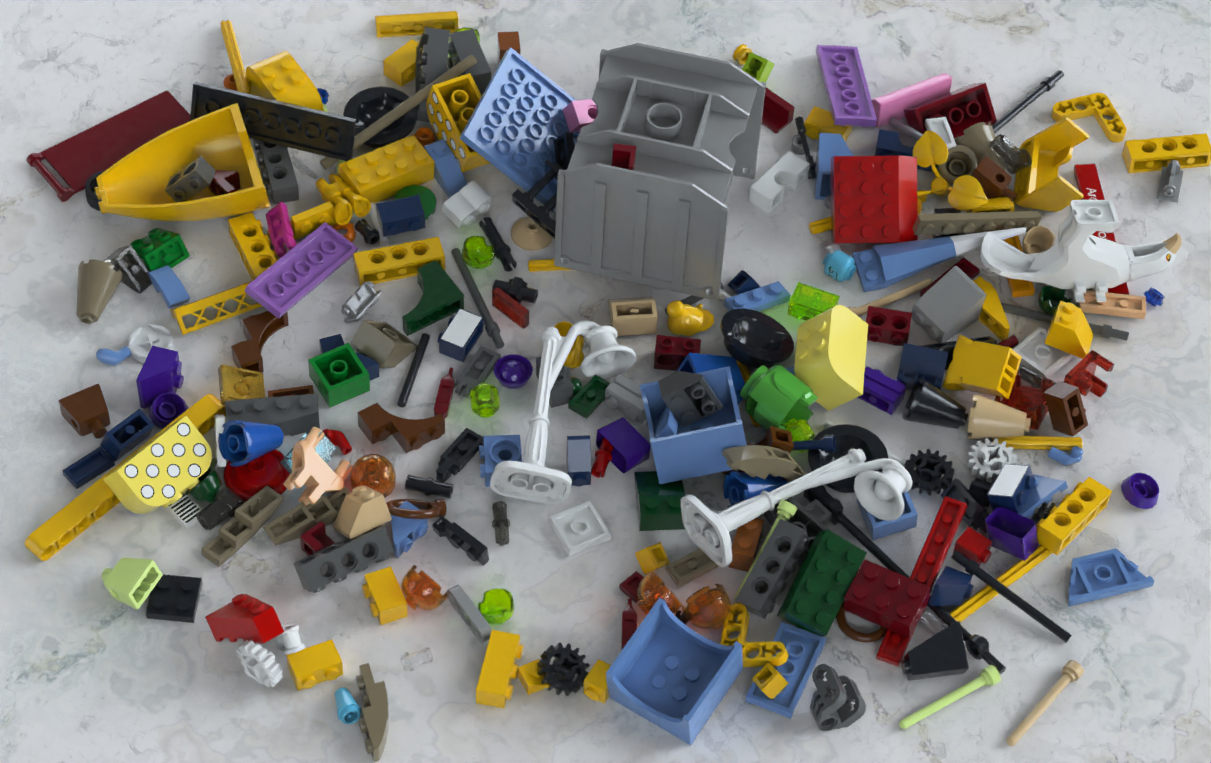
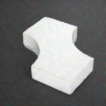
M216 414L214 416L215 458L218 460V467H226V459L222 457L218 443L219 433H223L224 429L222 427L225 423L224 414Z

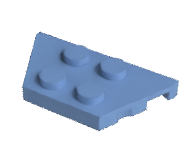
M1116 548L1073 558L1070 571L1068 606L1152 587L1154 579L1151 576L1146 577L1139 572L1138 566L1132 561L1127 560Z

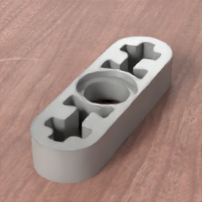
M456 585L448 589L446 592L450 603L478 641L484 643L489 640L492 631L489 623L462 587Z

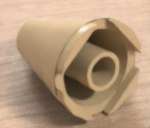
M973 395L972 401H974V406L970 409L967 431L969 433L968 439L1024 436L1025 431L1029 432L1031 418H1027V413L984 396Z

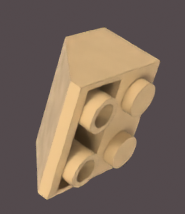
M654 298L608 299L611 327L617 330V336L657 333L658 316Z

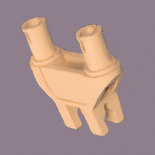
M312 427L305 439L295 444L292 451V472L284 482L285 487L289 491L293 490L294 487L297 489L301 488L303 484L306 486V489L298 499L305 506L309 502L311 505L315 504L323 493L342 490L344 488V480L353 470L350 462L341 460L333 472L317 454L315 447L324 438V433L317 427Z

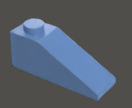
M444 139L424 146V149L435 161L434 178L448 198H450L467 185L457 160Z

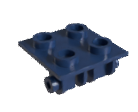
M904 343L897 379L907 386L906 389L912 390L914 385H920L919 377L924 378L941 390L948 352Z

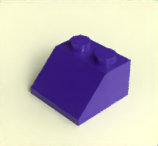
M156 346L151 347L136 379L140 408L146 409L150 407L151 402L163 393L172 392L176 394L177 389H181L184 376L181 375L182 362L179 361L178 351Z

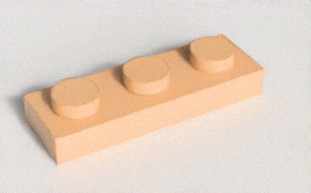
M1086 290V293H1083L1085 302H1079V308L1085 313L1145 319L1146 297L1105 293L1106 302H1097L1095 291Z

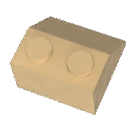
M364 485L354 488L352 493L344 498L333 525L334 530L352 539L392 520L383 494Z

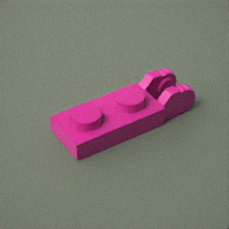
M280 202L267 212L265 216L272 245H274L277 256L282 258L287 254V249L283 244L285 243L288 250H291L297 243L292 237L294 235L287 206Z

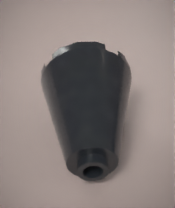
M919 377L920 385H914L905 406L909 411L908 414L903 413V419L958 429L960 425L964 426L968 418V414L965 413L966 408L924 378Z

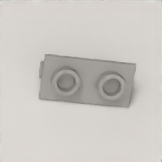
M1172 160L1168 163L1167 167H1162L1157 199L1178 203L1183 171L1180 170L1178 161Z
M364 282L354 292L359 300L352 295L342 305V314L348 316L344 322H357L366 315L365 311L378 302V297L383 290L375 291L372 282Z

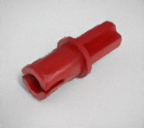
M605 437L602 440L600 449L595 452L596 458L591 469V474L597 478H600V475L602 478L605 476L607 466L613 459L611 453L614 446Z

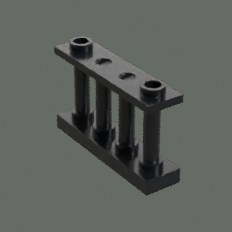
M547 159L545 161L547 173L527 193H522L517 189L512 194V200L517 207L555 239L556 220L554 221L549 217V212L556 206L557 193L543 206L538 207L533 203V198L553 178L557 179L559 169L563 170L556 162L552 163Z

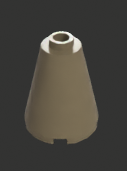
M985 122L972 125L963 131L965 134L963 137L959 138L957 136L955 138L956 145L967 146L974 151L978 165L987 156L1005 171L994 130L989 122L988 125Z
M89 259V262L85 264L84 261H81L79 264L76 315L80 318L81 322L92 324L98 321L119 286L123 275L120 270L118 273L113 270L114 265L95 259Z

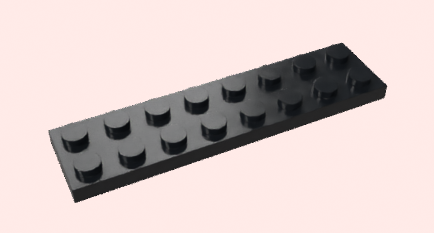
M201 82L193 84L190 121L238 103L248 137L251 139L343 161L352 159L357 119Z

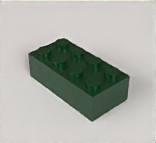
M828 529L817 533L777 616L800 629L821 637L826 636L867 552Z

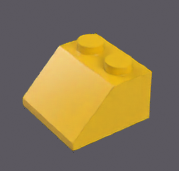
M1060 300L1050 322L1044 344L1086 360L1094 334L1082 310L1072 303Z

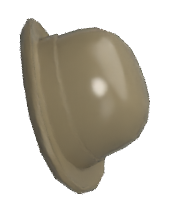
M957 145L948 149L947 161L939 165V172L943 179L953 184L960 176H972L975 168L978 166L977 157L969 147Z

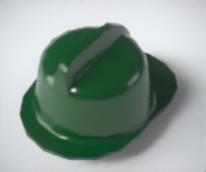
M216 458L212 459L208 470L198 478L200 483L191 490H188L185 495L191 494L201 502L206 500L212 503L219 494V488L222 485L215 471L218 461Z

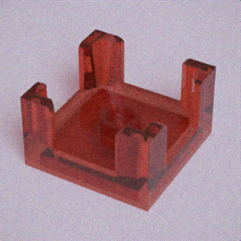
M1091 350L1065 375L1064 383L1079 387L1080 394L1086 396L1090 391L1096 396L1102 397L1107 392L1108 384L1094 375L1096 366L1098 365L1105 371L1111 372L1114 364L1094 350Z
M1017 372L1009 399L1003 398L1001 401L1000 396L996 395L994 401L1027 413V418H1031L1030 429L1038 430L1048 411L1044 392L1053 386L1052 380L1042 378V390L1021 385L1020 373Z

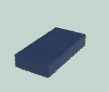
M100 446L62 471L67 480L78 489L115 466V463Z

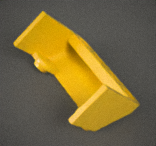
M1068 117L1028 138L1021 144L1018 150L1014 192L1018 194L1014 202L1020 207L1058 212L1069 206L1072 200L1083 198V194L1061 176L1058 177L1059 166L1071 160L1073 147L1089 139V135Z

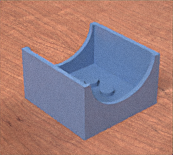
M730 366L694 373L704 377L723 405V409L684 428L678 422L676 435L655 439L657 420L667 405L661 397L658 381L640 385L659 484L733 470L726 464L727 460L722 454L723 450L747 446Z
M659 598L606 672L609 698L691 745L742 672V644L735 642L732 646H726L701 636L682 623L670 611L666 601Z

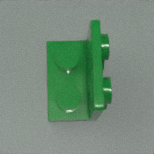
M160 228L150 230L147 236L134 240L125 249L126 254L141 258L148 272L165 266L173 268L190 257L180 234Z

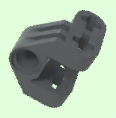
M826 664L818 665L812 674L817 690L813 693L810 711L821 731L849 727L860 719L866 711V705L861 693L852 679L844 675L838 676L835 669ZM825 672H827V673L825 674V677H826L827 681H824V680H823V679H824V673H825Z

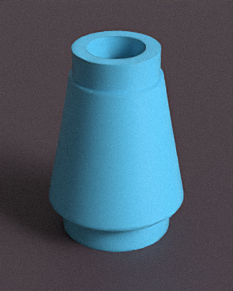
M347 688L338 689L335 692L338 718L345 724H353L361 717V707Z

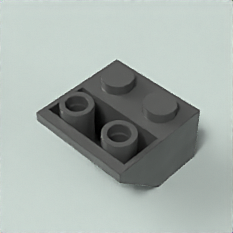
M677 371L658 381L662 399L682 428L723 409V405L700 374Z

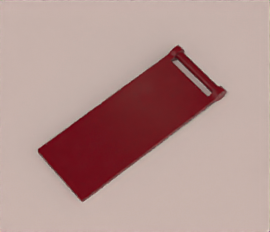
M164 91L40 153L30 154L26 161L56 191L57 197L62 202H65L72 195L85 189V183L92 174L106 171L143 144L189 122L190 114L169 91ZM45 159L70 188H64L41 161Z

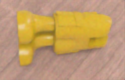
M332 173L328 176L330 185L323 178L316 181L315 185L322 199L325 202L330 201L334 206L333 219L339 225L349 223L352 211L358 217H365L370 212L371 203L362 195L355 194L353 187L348 182L343 181L339 175Z

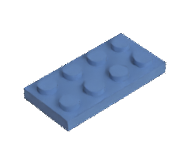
M781 622L773 641L784 644L788 652V659L781 666L773 667L789 684L773 699H770L753 682L746 696V702L791 719L826 644V638Z

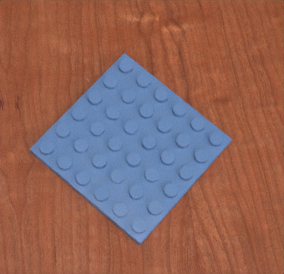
M509 48L459 139L528 192L547 173L545 161L548 159L552 163L556 162L554 140L566 131L570 132L563 109L572 101L577 100L515 50ZM579 132L573 133V141L575 145L577 143ZM553 178L534 198L544 205L557 193V179Z

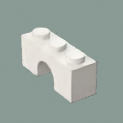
M789 151L785 156L780 157L772 168H768L759 180L752 182L749 187V202L770 214L782 202L784 188L780 185H788L793 189L800 186L808 178L809 163Z

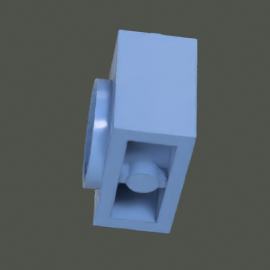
M520 435L483 436V445H479V458L484 459V464H480V476L485 478L486 487H490L491 476L498 463L505 460L522 462Z

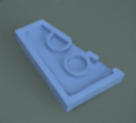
M1033 474L1036 479L1035 487L1031 490L1019 514L1030 518L1035 514L1034 510L1042 503L1047 505L1053 500L1052 496L1058 491L1063 492L1068 488L1066 481Z

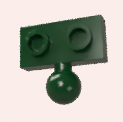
M594 375L583 387L578 378L570 377L573 384V395L575 396L568 403V408L587 419L605 400V390L610 383Z

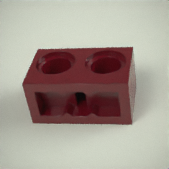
M868 306L866 323L868 324L867 341L904 346V343L908 342L912 312Z
M657 335L654 369L677 371L688 353L700 354L701 339Z

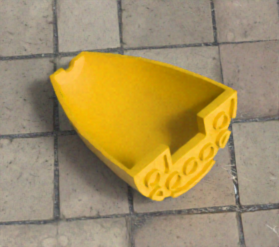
M238 103L203 115L161 134L143 144L96 177L98 187H95V192L98 200L102 199V201L98 202L102 214L110 213L137 219L165 222L201 221L235 216L271 207ZM200 156L215 170L236 171L239 173L241 188L236 192L216 196L206 187L186 202L177 203L165 192L170 177Z

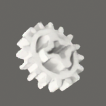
M986 438L985 443L978 440L976 446L972 445L968 453L967 467L972 469V475L978 474L979 479L985 478L987 482H991L995 474L999 475L1004 464L1017 465V454L1012 453L1013 447H1005V441L999 444L997 438L994 439V442H990Z
M246 640L236 650L239 653L237 657L242 660L240 663L245 668L244 672L249 677L251 676L253 679H256L261 685L264 683L266 687L271 686L273 688L283 678L281 675L283 672L278 668L279 664L275 662L274 654L271 651H267L259 643L255 644L252 640Z

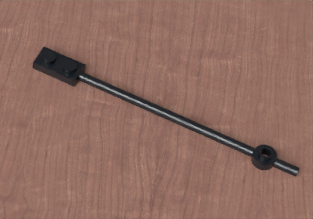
M823 485L804 490L803 496L810 503L817 499L832 513L831 520H829L832 524L840 523L887 569L910 578L843 514L844 507L841 502L833 498ZM927 604V607L946 625L950 626L957 622L941 606ZM961 626L963 640L968 652L975 659H983L989 665L995 666L999 674H1002L1006 667L989 652L988 641L983 636L971 635Z

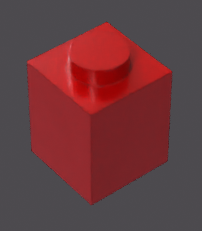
M968 527L955 542L953 553L957 550L970 561L974 560L978 564H985L992 554L990 551L992 541Z

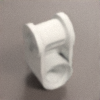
M294 621L282 625L284 633L273 638L277 649H280L284 654H292L303 650L305 646L301 642L298 624Z

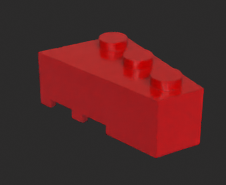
M248 594L235 596L232 602L205 617L216 642L229 638L230 642L234 643L238 641L237 639H243L244 642L252 640L254 643L264 644L284 633L274 607Z

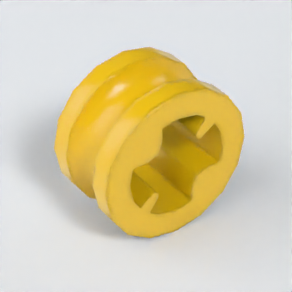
M741 44L735 49L732 58L738 61L740 65H744L750 52L753 53V51L747 48L745 44Z

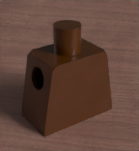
M985 156L975 168L972 176L981 184L987 199L1008 197L1014 202L1018 194L1008 188L1012 177Z
M99 383L59 400L61 415L80 436L92 433L96 439L104 437L105 433H107L105 427L111 423Z

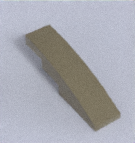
M269 486L264 487L235 510V517L218 529V536L202 548V555L220 567L268 521L283 503L284 497Z
M345 487L329 498L324 494L313 505L310 503L305 506L302 502L265 525L263 529L275 546L300 538L301 535L321 521L325 526L335 522L344 498L350 494V491Z

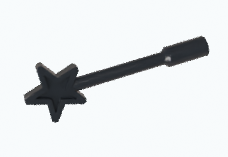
M803 117L795 118L797 131L801 136L806 161L809 163L808 179L816 178V163H814L813 156L810 155Z

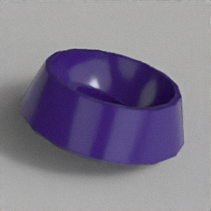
M518 354L505 355L498 359L494 365V373L497 380L502 386L509 389H517L526 385L533 372L531 362L526 357Z
M172 392L163 393L151 402L149 417L153 424L163 429L184 413L188 406L185 400L178 394Z
M1134 473L1122 481V494L1131 505L1141 509H1149L1157 504L1159 486L1151 476L1145 473Z

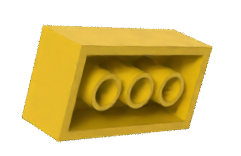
M410 135L339 164V176L353 187L355 194L362 195L370 203L375 204L395 196L399 190L406 186H419L433 180L435 161L416 137Z

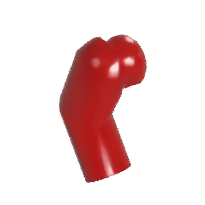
M329 429L322 431L324 433L322 440L326 444L338 446L343 455L349 454L352 451V447L343 432Z

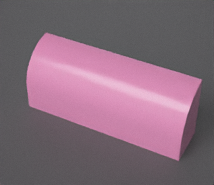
M942 73L872 99L877 118L876 127L889 124V120L893 117L898 120L905 118L904 109L950 93L952 77L947 73Z

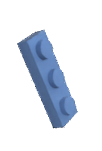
M778 281L726 298L724 306L728 311L739 308L762 311L789 302L791 295Z

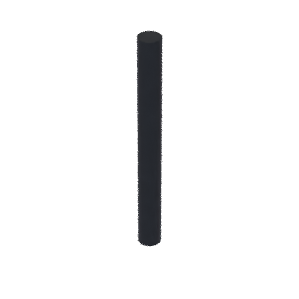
M423 333L421 335L397 402L399 407H405L430 340L429 334Z

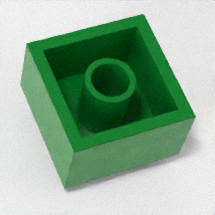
M349 343L308 359L309 376L329 408L370 391L369 373Z

